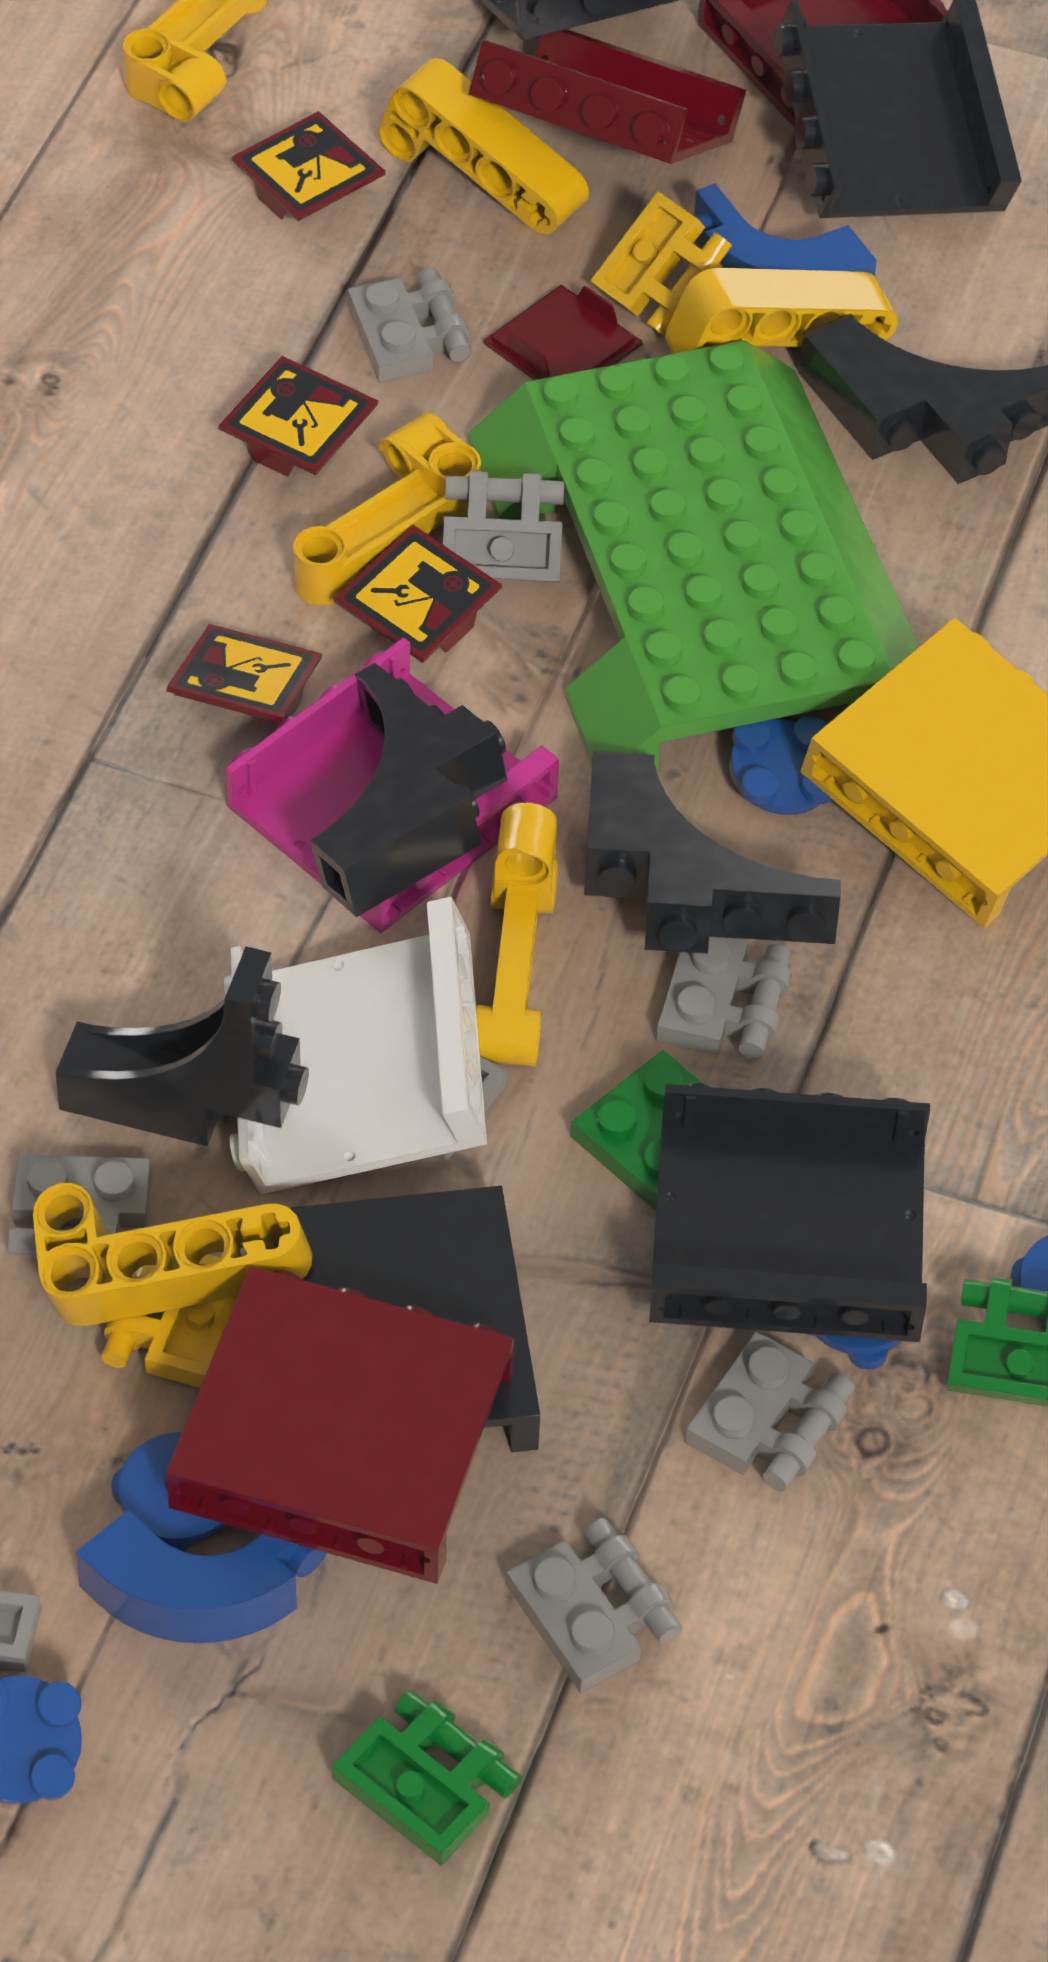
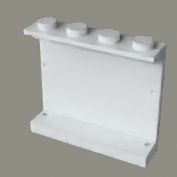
M452 897L427 902L428 935L272 971V980L281 983L280 1000L274 1020L282 1022V1034L300 1038L301 1066L309 1068V1078L301 1104L299 1106L290 1104L281 1128L237 1118L238 1133L231 1134L230 1150L233 1162L237 1170L240 1169V1172H247L260 1195L487 1144L470 932ZM240 946L231 948L232 974L224 977L225 996L243 954Z

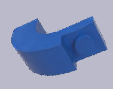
M716 183L696 190L695 212L693 216L705 226L696 242L699 246L704 247L714 232H716L732 244V247L720 262L723 268L867 272L875 276L876 258L849 225L807 239L777 238L762 233L747 223Z
M129 1509L75 1552L79 1586L111 1616L142 1633L161 1639L186 1643H214L233 1640L263 1630L282 1620L297 1609L296 1575L298 1577H305L313 1572L327 1554L265 1535L259 1536L250 1544L233 1552L220 1555L190 1554L171 1547L162 1541Z

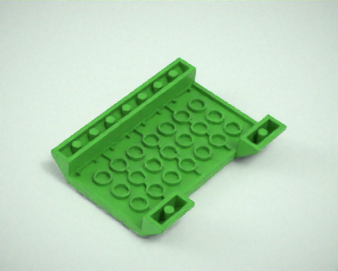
M746 340L524 382L468 433V443L479 453L481 471L488 472V478L523 479V473L541 474V480L564 481L565 503L620 639V642L565 688L566 700L591 765L593 751L654 754V763L658 774L660 742L853 703L919 648L918 642L796 371ZM491 501L497 519H521L522 503ZM540 504L539 515L555 512L554 504Z

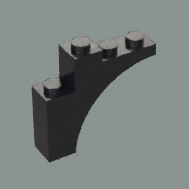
M852 314L803 333L799 365L800 376L872 460L893 451L904 450L920 440L956 483L960 484L979 475L990 474L1000 466L1005 465L1009 442L1025 439L1035 431L1048 426V365L1018 370H985L948 365L909 353L887 342L858 322Z
M376 663L359 671L355 676L366 720L384 740L381 760L367 788L353 806L325 831L310 840L322 887L355 917L362 915L480 846L481 840L475 819L480 815V810L476 798L508 780L502 754L506 752V744L502 734L491 721L486 720L483 722L463 705L444 715L436 705L428 706L418 698L404 679H395Z
M593 751L584 895L647 899L644 950L708 954L709 937L835 944L841 898V880L810 877L772 868L747 859L704 835L677 810L665 793L658 778L654 754Z
M245 946L224 1000L209 1011L194 1018L174 1024L142 1028L107 1027L77 1021L55 1072L59 1110L207 1147L216 1124L225 1125L230 1116L281 1128L290 1104L299 1106L304 1098L309 1078V1068L301 1066L300 1038L282 1034V1022L274 1020L280 1000L281 983L272 980V953Z

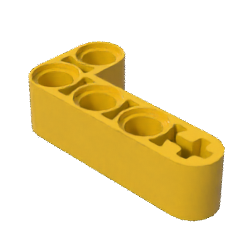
M429 59L403 82L390 98L378 131L385 149L401 161L410 162L428 146L432 145L528 227L540 234H552L588 200L589 188L584 177L576 168L503 107L468 95L471 81L455 67L443 59Z
M713 268L698 273L689 281L666 329L665 339L672 354L743 340L748 341L754 346L802 347L804 332L848 314H852L858 322L884 340L892 337L897 330L899 321L877 278L871 273Z
M58 1183L48 1187L41 1193L34 1204L33 1221L39 1278L58 1315L66 1323L74 1326H90L237 1297L250 1266L270 1272L275 1270L288 1271L302 1279L307 1275L312 1266L313 1254L299 1219L289 1207L281 1204H263L108 1235L105 1224L90 1194L82 1186L74 1183ZM74 1218H82L80 1223L74 1228L67 1231H59L61 1226L67 1221ZM279 1243V1247L274 1248V1244ZM244 1248L247 1254L242 1256L240 1249ZM212 1252H222L221 1257L214 1263L197 1265L205 1255ZM146 1265H156L154 1270L147 1276L131 1279L133 1273L139 1268ZM89 1278L87 1283L80 1289L73 1292H65L67 1286L74 1280Z

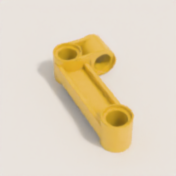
M178 0L148 28L134 30L123 40L124 76L127 93L136 100L146 102L166 112L175 120L190 122L223 91L227 83L226 74L215 58L205 53V51L245 14L256 13L263 9L268 0Z
M425 412L378 442L377 448L384 454L389 467L400 478L399 481L329 525L310 527L296 536L293 543L295 592L300 599L318 606L334 603L333 598L412 525L428 534L444 524V516L468 517L469 500L445 499L446 476L470 477V471H481L480 455L475 448L466 444L447 428L438 416L431 412Z
M534 803L511 805L503 811L501 816L491 891V909L504 910L493 1006L477 1004L476 1008L480 1056L496 1064L537 1067L542 1010L527 1009L538 913L554 915L559 859H556V816L550 809Z

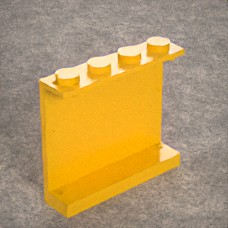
M955 617L811 738L800 772L983 928L1000 915L1011 888L1048 856V694L1036 685L1029 674L1014 667L991 648L983 636L972 632Z

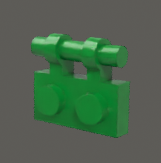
M992 1276L991 1283L964 1279L961 1305L987 1309L985 1323L957 1319L947 1391L1048 1407V1292L1012 1286L1013 1279ZM1008 1313L1046 1318V1331L1039 1332L1007 1327Z
M410 1689L403 1694L394 1708V1712L410 1725L401 1733L379 1716L332 1765V1779L442 1866L489 1816L490 1803L474 1790L486 1784L498 1795L506 1799L516 1790L521 1782L522 1775L503 1761L504 1752L488 1739L478 1742L454 1723L455 1714L441 1702L434 1701L429 1703L414 1690ZM438 1746L459 1764L450 1772L425 1751L428 1748Z

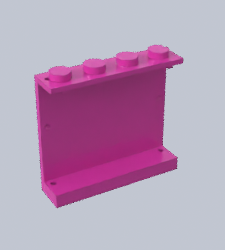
M404 637L386 651L373 654L360 670L342 683H336L328 687L319 700L297 716H290L283 720L274 733L252 749H245L238 753L230 765L225 768L227 807L321 885L310 840L335 823L353 806L365 791L376 772L384 747L383 738L366 720L355 674L376 663L395 679H404L414 694L428 706L436 705L444 715L454 710L453 707L410 674V642ZM542 745L521 761L506 750L502 757L508 780L476 798L480 815L475 819L481 845L360 915V917L378 932L383 933L498 844L500 821L505 809L517 803H534L544 807L549 805L557 798L559 758Z

